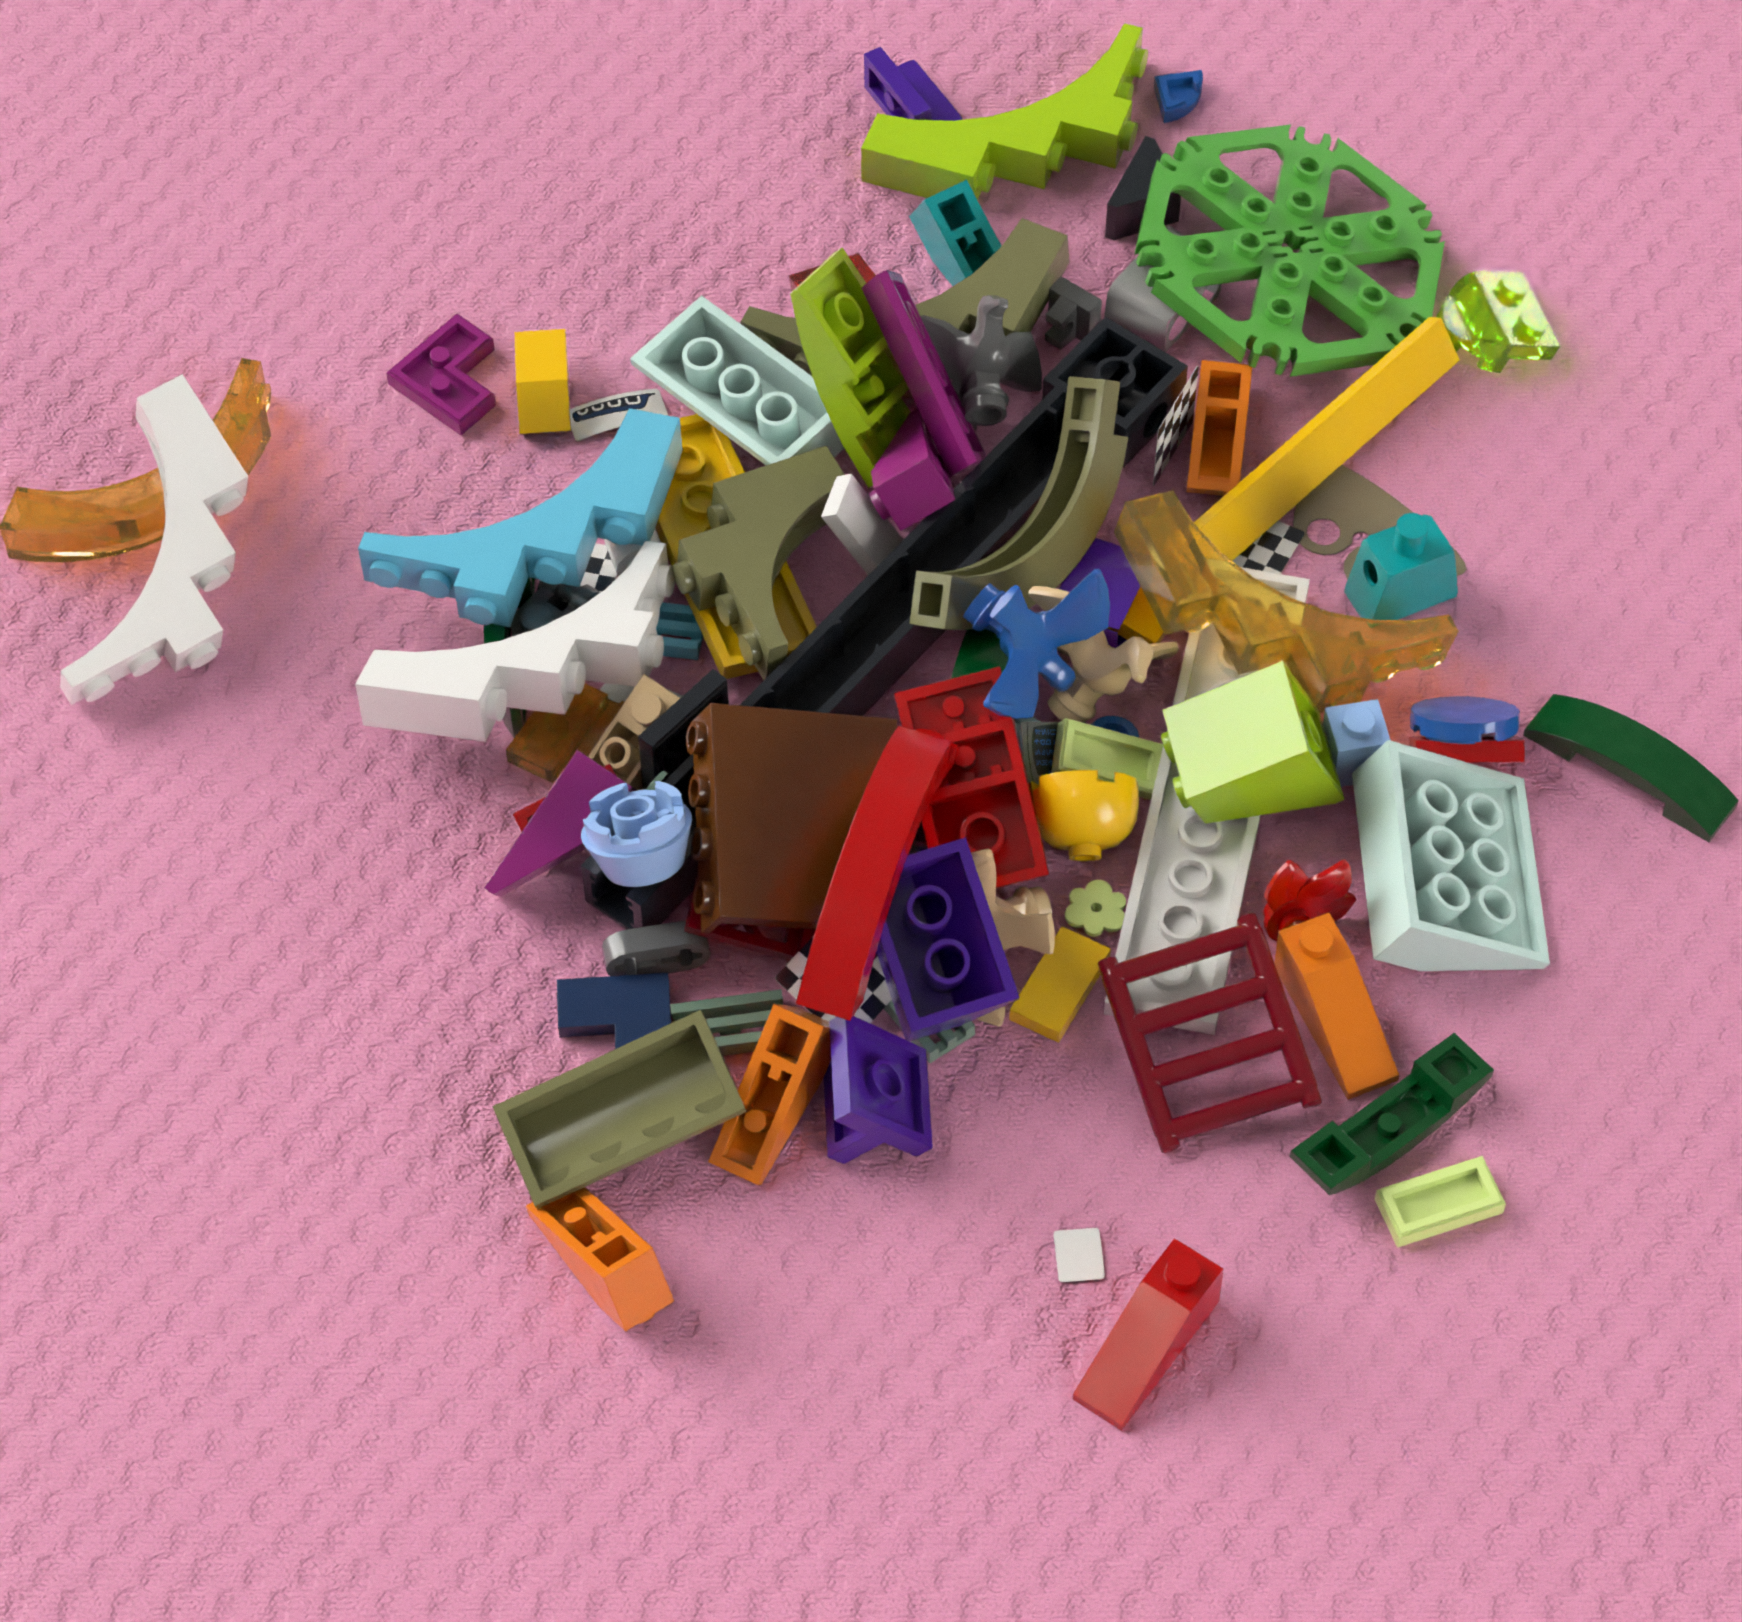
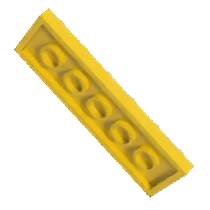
M698 414L680 418L683 451L655 527L661 543H666L667 557L672 566L678 560L679 540L711 529L707 517V508L712 504L713 483L745 473L729 437ZM786 561L775 580L772 598L780 628L789 643L788 657L817 626ZM688 593L684 594L719 673L726 679L758 672L755 665L750 666L744 660L739 647V638L731 625L725 626L721 622L716 606L699 612Z

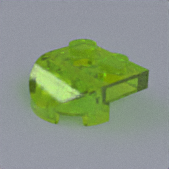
M1474 271L1463 276L1453 286L1436 316L1437 318H1442L1456 352L1461 347L1479 358L1478 368L1486 371L1501 373L1509 359L1552 360L1560 348V344L1523 272Z

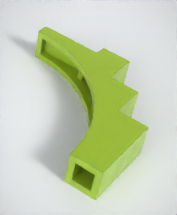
M1124 23L1109 50L1088 72L1061 91L1026 107L994 116L956 121L913 120L877 113L861 147L862 182L929 198L967 180L978 200L981 192H989L994 177L1045 189L1052 171L1060 172L1065 156L1116 169L1123 150L1129 152L1132 150L1137 135L1138 123L1131 121L1134 90L1132 81L1134 77L1141 78L1147 64L1148 50L1142 48L1143 28Z

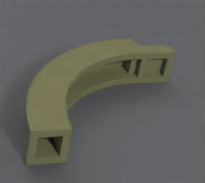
M1082 377L1068 378L1059 448L1046 488L1036 507L1015 535L988 557L957 570L944 572L916 571L910 624L949 630L973 629V625L963 618V615L976 596L989 583L999 591L1003 590L1005 592L1015 585L1019 586L1027 607L1030 609L1036 604L1028 595L1029 590L1033 586L1056 588L1066 579L1094 541L1107 516L1120 479L1128 437L1113 435L1120 382Z

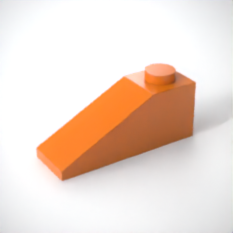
M1330 913L1278 931L1274 963L1279 977L1347 1100L1397 1082L1399 1080L1397 1067L1356 960Z
M773 1004L738 1088L747 1112L724 1122L708 1160L709 1163L756 1185H762L820 1086L830 1064L829 1021L796 1006Z
M584 1187L539 1209L534 1206L533 1202L525 1206L531 1219L596 1304L625 1332L637 1324L648 1321L656 1312L674 1302L653 1247L587 1188Z

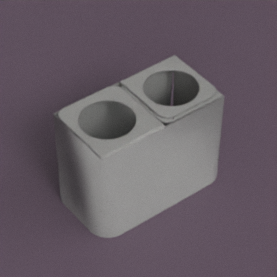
M1166 226V229L1169 232L1175 235L1184 236L1176 229H1174L1172 226ZM1137 256L1110 286L1106 299L1105 317L1162 351L1167 352L1192 324L1187 321L1179 335L1173 340H1169L1171 328L1180 315L1176 314L1174 310L1151 293L1153 287L1147 286L1145 280L1149 269L1154 266L1138 267L1136 263ZM1221 284L1194 287V289L1200 295H1203L1205 290L1214 293L1209 301L1213 303L1219 296Z

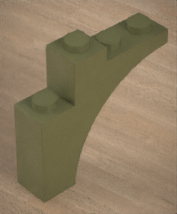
M827 446L713 483L712 504L707 508V517L711 529L679 540L678 560L673 565V575L678 589L682 594L688 593L699 612L716 606L721 622L725 626L731 625L739 638V647L744 660L750 666L755 665L763 680L787 658L789 643L780 628L772 598L775 580L793 551L805 539L827 525L821 515L836 477L845 475Z

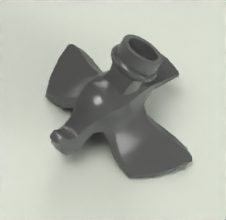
M987 295L981 298L977 308L976 327L970 334L958 330L944 320L926 315L921 316L962 402L961 406L965 409V418L972 424L975 431L977 426L995 425L1006 418V407L1008 406L1009 398L1001 389L999 383L1024 392H1035L1042 389V370L1039 352L1031 332H1013L1007 336L1004 335L1002 327L1003 315L1008 308V300L997 295Z

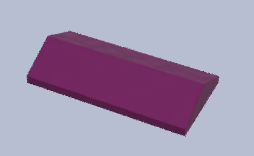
M885 270L873 277L861 289L950 477L973 469L987 455L972 424L965 418V409L961 406L962 402L901 274Z

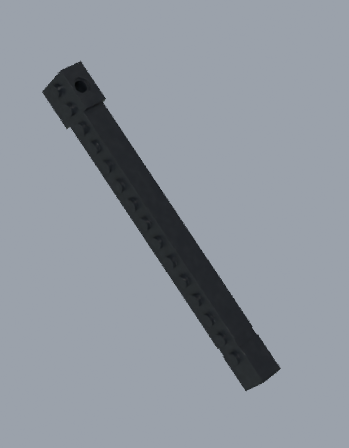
M1104 317L1043 378L1042 400L953 489L955 500L926 516L740 705L864 716L947 630L910 624L916 571L944 572L957 570L988 557L1015 535L1036 507L1046 488L1059 448L1068 378L1082 377L1120 382L1113 435L1128 437L1123 464L1124 468L1158 433L1159 427L1186 385L1188 365L1109 318ZM692 754L664 781L679 790L683 804L689 808L692 815L685 860L679 871L659 883L641 887H627L611 882L591 855L581 865L585 901L625 929L662 924L693 892L698 871V861L694 860L691 855V838L696 828V807L690 805L688 796L690 780L694 774Z

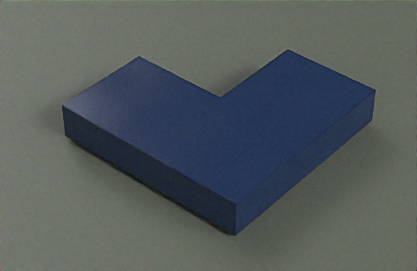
M668 973L558 979L557 1011L559 1038L615 1034V1049L671 1024Z

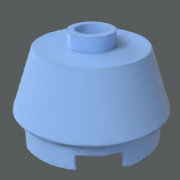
M655 781V790L629 792L627 783H622L602 791L589 801L591 813L586 819H583L584 827L581 832V839L586 849L611 882L627 887L648 886L668 879L682 867L686 855L692 815L689 808L683 804L681 793L674 786L665 782Z

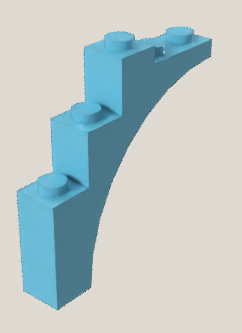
M629 408L615 438L592 467L559 494L525 513L496 524L448 535L405 537L364 532L358 547L364 581L374 582L385 588L399 587L420 591L436 598H455L460 618L469 619L481 625L496 624L510 627L529 577L552 585L566 584L580 587L597 538L607 539L619 545L636 544L643 546L645 541H651L683 451L680 418Z

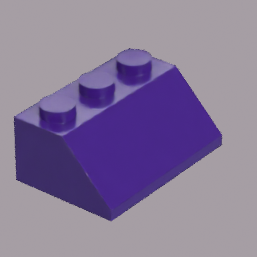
M966 837L908 855L888 911L876 953L905 1040L914 1041L961 1026L1015 1002L1020 997Z

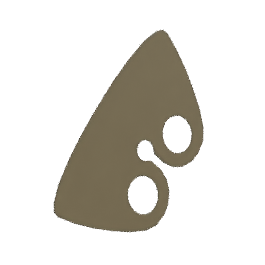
M1341 465L1296 505L1293 527L1304 532L1300 544L1305 549L1320 555H1333L1351 545L1354 534L1364 532L1370 536L1396 526L1397 520L1402 515L1414 512L1365 477ZM1318 519L1331 520L1339 527L1340 537L1336 542L1329 545L1317 544L1308 537V526L1311 522ZM1360 547L1354 549L1344 561V573L1347 580ZM1453 548L1456 559L1457 576H1459L1467 569L1465 562Z

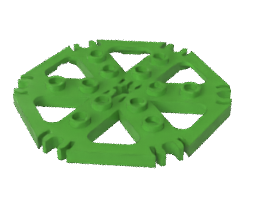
M1291 125L1187 137L1186 142L1180 141L1177 143L1173 155L1175 159L1165 152L1161 156L1160 162L1157 160L1152 173L1134 255L1139 254L1136 263L1138 267L1154 266L1149 269L1145 280L1147 286L1153 287L1151 291L1153 295L1240 363H1242L1246 348L1251 350L1248 357L1250 367H1256L1260 356H1269L1276 362L1275 374L1278 375L1285 371L1288 361L1291 360L1292 372L1289 377L1375 365L1427 318L1432 317L1445 241L1439 243L1442 236L1440 230H1423L1427 229L1433 216L1431 211L1424 210L1426 207L1425 203L1339 138H1337L1332 152L1329 150L1331 145L1330 134L1324 133L1320 144H1311L1304 138L1305 127L1299 126L1293 140L1289 138ZM1269 148L1276 151L1281 160L1273 202L1227 168L1220 161L1219 156L1223 153ZM1341 169L1353 173L1363 184L1380 197H1384L1389 203V208L1323 218L1332 172ZM1170 193H1178L1221 226L1224 231L1185 236L1169 232L1164 225V219ZM1282 244H1288L1289 247H1282ZM1298 249H1299V252H1298V253H1294V252H1293V250H1298ZM1403 259L1418 261L1419 270L1414 296L1408 299L1394 296L1356 266ZM1257 279L1250 319L1246 321H1237L1230 318L1194 289V287ZM1308 294L1363 337L1327 343H1315L1308 340L1302 332Z

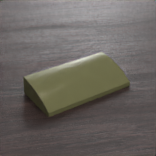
M701 1010L492 1106L534 1206L537 1209L747 1112L711 1028Z

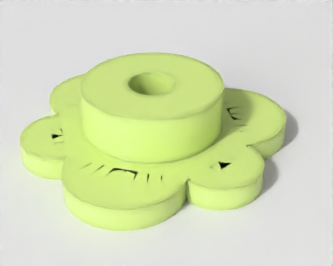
M1093 880L1087 884L1085 889L1075 888L1070 892L1069 901L1071 904L1065 910V920L1070 926L1075 928L1084 927L1085 933L1091 937L1101 935L1103 930L1116 932L1122 929L1126 897L1119 892L1112 893V887L1108 882Z

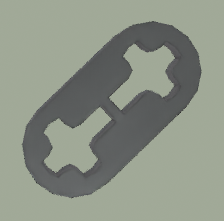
M686 921L619 931L608 936L602 944L606 972L609 976L655 973L670 974L692 970L702 966L709 960L711 952L708 938L684 932Z

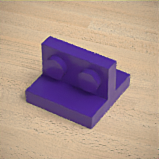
M855 1016L850 1021L839 1017L830 1020L831 1061L823 1078L827 1157L845 1164L882 1143L891 1145L916 1157L932 1149L926 1049Z

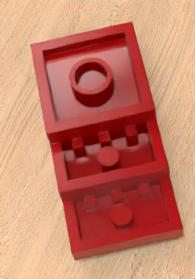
M1001 667L894 693L902 727L912 730L918 728L933 730L943 735L945 740L952 741L951 743L958 745L954 764L936 790L922 819L928 849L966 837L970 852L984 849L992 850L996 865V889L1050 875L1014 719L1011 716L1003 717L997 715L983 705L987 694L1002 673Z

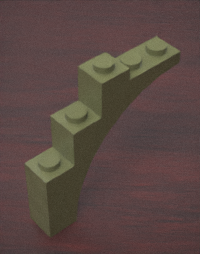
M1021 218L1001 248L973 274L942 294L916 304L920 316L926 315L944 320L958 330L970 334L976 327L977 308L981 298L987 295H997L1008 300V308L1003 315L1002 327L1004 335L1007 336L1013 332H1031L1049 300V288L1064 274L1070 263L1068 236ZM749 306L740 321L741 325L812 376L801 345L796 318L782 316Z

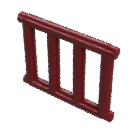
M1248 913L1238 918V926L1119 963L1117 957L1104 958L1097 963L1154 1136L1157 1138L1162 1153H1169L1181 1146L1179 1140L1300 1102L1303 1108L1316 1107L1322 1103L1317 1081L1266 937L1255 913ZM1245 947L1255 974L1254 978L1137 1014L1127 986L1128 983ZM1263 998L1274 1029L1163 1064L1154 1065L1144 1035ZM1280 1050L1282 1051L1292 1081L1172 1118L1162 1087Z

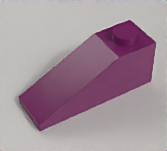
M917 408L909 413L871 471L874 490L869 493V497L881 518L886 520L892 517L900 531L955 500L950 474Z
M577 750L484 888L490 893L502 897L586 849L581 839V832L584 827L583 819H586L591 813L589 801L602 791L626 782ZM627 784L629 792L638 791Z

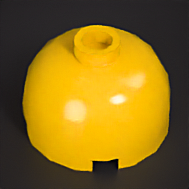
M1075 770L1042 775L1039 777V785L1031 781L1029 785L1041 838L1053 848L1069 851L1070 860L1095 861L1101 859L1102 850L1116 847L1131 833L1137 821L1139 806L1137 779L1125 773L1114 772V783L1098 779V770Z

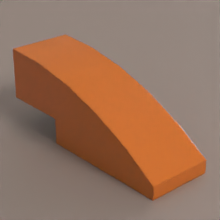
M1201 361L1186 492L1225 496L1240 482L1252 367L1248 364Z

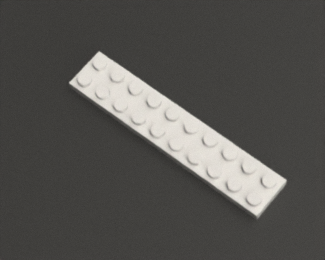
M1205 561L1173 705L1281 661L1292 671L1310 579ZM1164 746L1115 955L1118 963L1238 926L1237 919L1240 917L1261 815L1205 824L1192 807L1184 808L1180 803L1173 785V778L1179 776L1177 764H1173L1170 761ZM1232 951L1128 983L1127 986L1137 1014L1225 987ZM1106 995L1104 1014L1114 1016ZM1219 1012L1173 1027L1215 1035Z

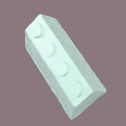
M702 295L630 358L631 365L765 465L824 446L828 447L834 458L845 449L822 403L813 377Z

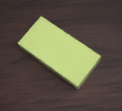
M1064 718L1057 726L1051 773L1098 770V779L1114 783V772L1125 773L1137 779L1139 797L1151 800L1163 744Z
M1483 1156L1378 1189L1374 1199L1397 1248L1503 1214L1506 1205Z

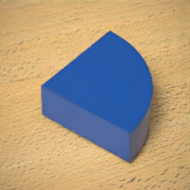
M1202 70L1154 76V91L1164 123L1181 119L1197 106L1202 94Z

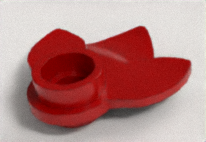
M1343 859L1321 873L1308 878L1297 863L1287 860L1275 873L1264 893L1267 902L1263 910L1264 929L1268 936L1277 942L1278 931L1326 913H1330L1334 922L1342 918L1357 900L1353 894L1348 892L1352 884V872L1348 861Z

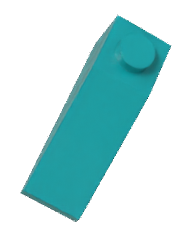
M967 180L924 199L909 216L930 258L952 286L973 274L1001 248V244Z

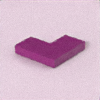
M456 314L386 372L388 384L456 433L462 435L496 406L495 394L467 375L469 371L495 350L494 340L465 318Z

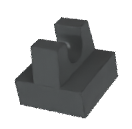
M1061 276L1049 288L1046 321L1053 326L1045 333V341L1060 350L1075 338L1081 341L1101 321L1102 300Z

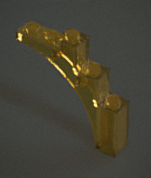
M1173 490L1125 502L1114 530V534L1165 635L1182 630L1196 632L1213 623L1238 675L1261 670L1283 661L1287 664L1293 676L1320 713L1325 712V707L1361 702L1370 681L1375 683L1383 682L1398 672L1417 667L1419 670H1428L1436 667L1446 659L1447 653L1459 632L1450 614L1417 620H1371L1329 612L1290 598L1255 579L1221 553L1194 524Z

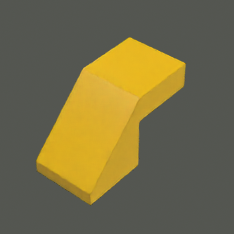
M566 329L514 332L519 434L571 431Z

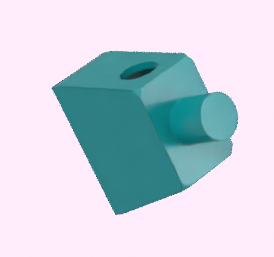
M1406 513L1397 520L1396 526L1372 534L1362 541L1345 585L1344 593L1369 631L1457 597L1458 586L1454 550L1432 516Z

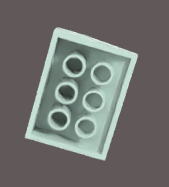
M1387 740L1352 773L1373 959L1417 971L1546 968L1550 964L1524 778Z

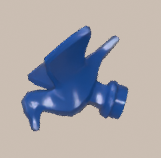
M1094 569L1066 597L1048 611L1035 613L1029 610L1020 587L1017 585L1005 592L1003 590L999 591L989 583L976 596L965 611L963 618L973 625L972 628L980 632L987 629L995 633L1000 639V649L1009 658L1005 669L987 694L983 702L984 707L1003 717L1011 716L1012 719L1032 718L1039 698L1038 673L1058 692H1065L1072 686L1076 679L1075 672L1057 654V647L1087 640L1108 628L1110 613L1109 592L1100 569Z

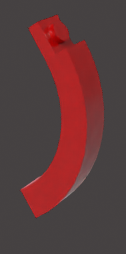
M898 725L884 748L859 803L838 859L809 951L796 1000L797 1005L850 1021L863 1002L883 927L910 848L936 790L954 764L958 745L951 743L952 741L945 740L944 736L940 733L922 728L912 730Z

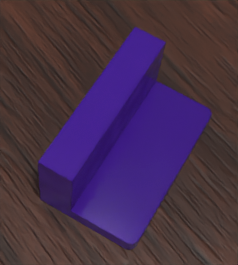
M881 46L864 54V88L886 115L913 120H962L961 115L915 60H910L896 66Z

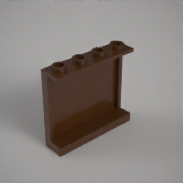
M710 703L689 724L686 735V747L688 753L693 755L694 774L690 780L688 796L690 805L696 807V828L691 838V855L694 860L698 861L699 881L695 885L693 894V906L696 914H700L701 933L709 934L721 923L816 930L850 826L876 764L897 728V719Z

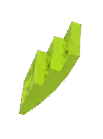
M842 247L835 251L790 293L801 345L818 394L842 445L869 488L873 486L872 469L909 413H911L901 398L909 388L861 289L867 283Z

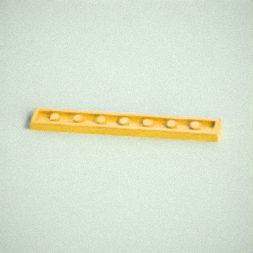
M1427 318L1159 552L1179 595L1186 597L1195 595L1200 588L1205 561L1229 565L1460 361L1442 318Z

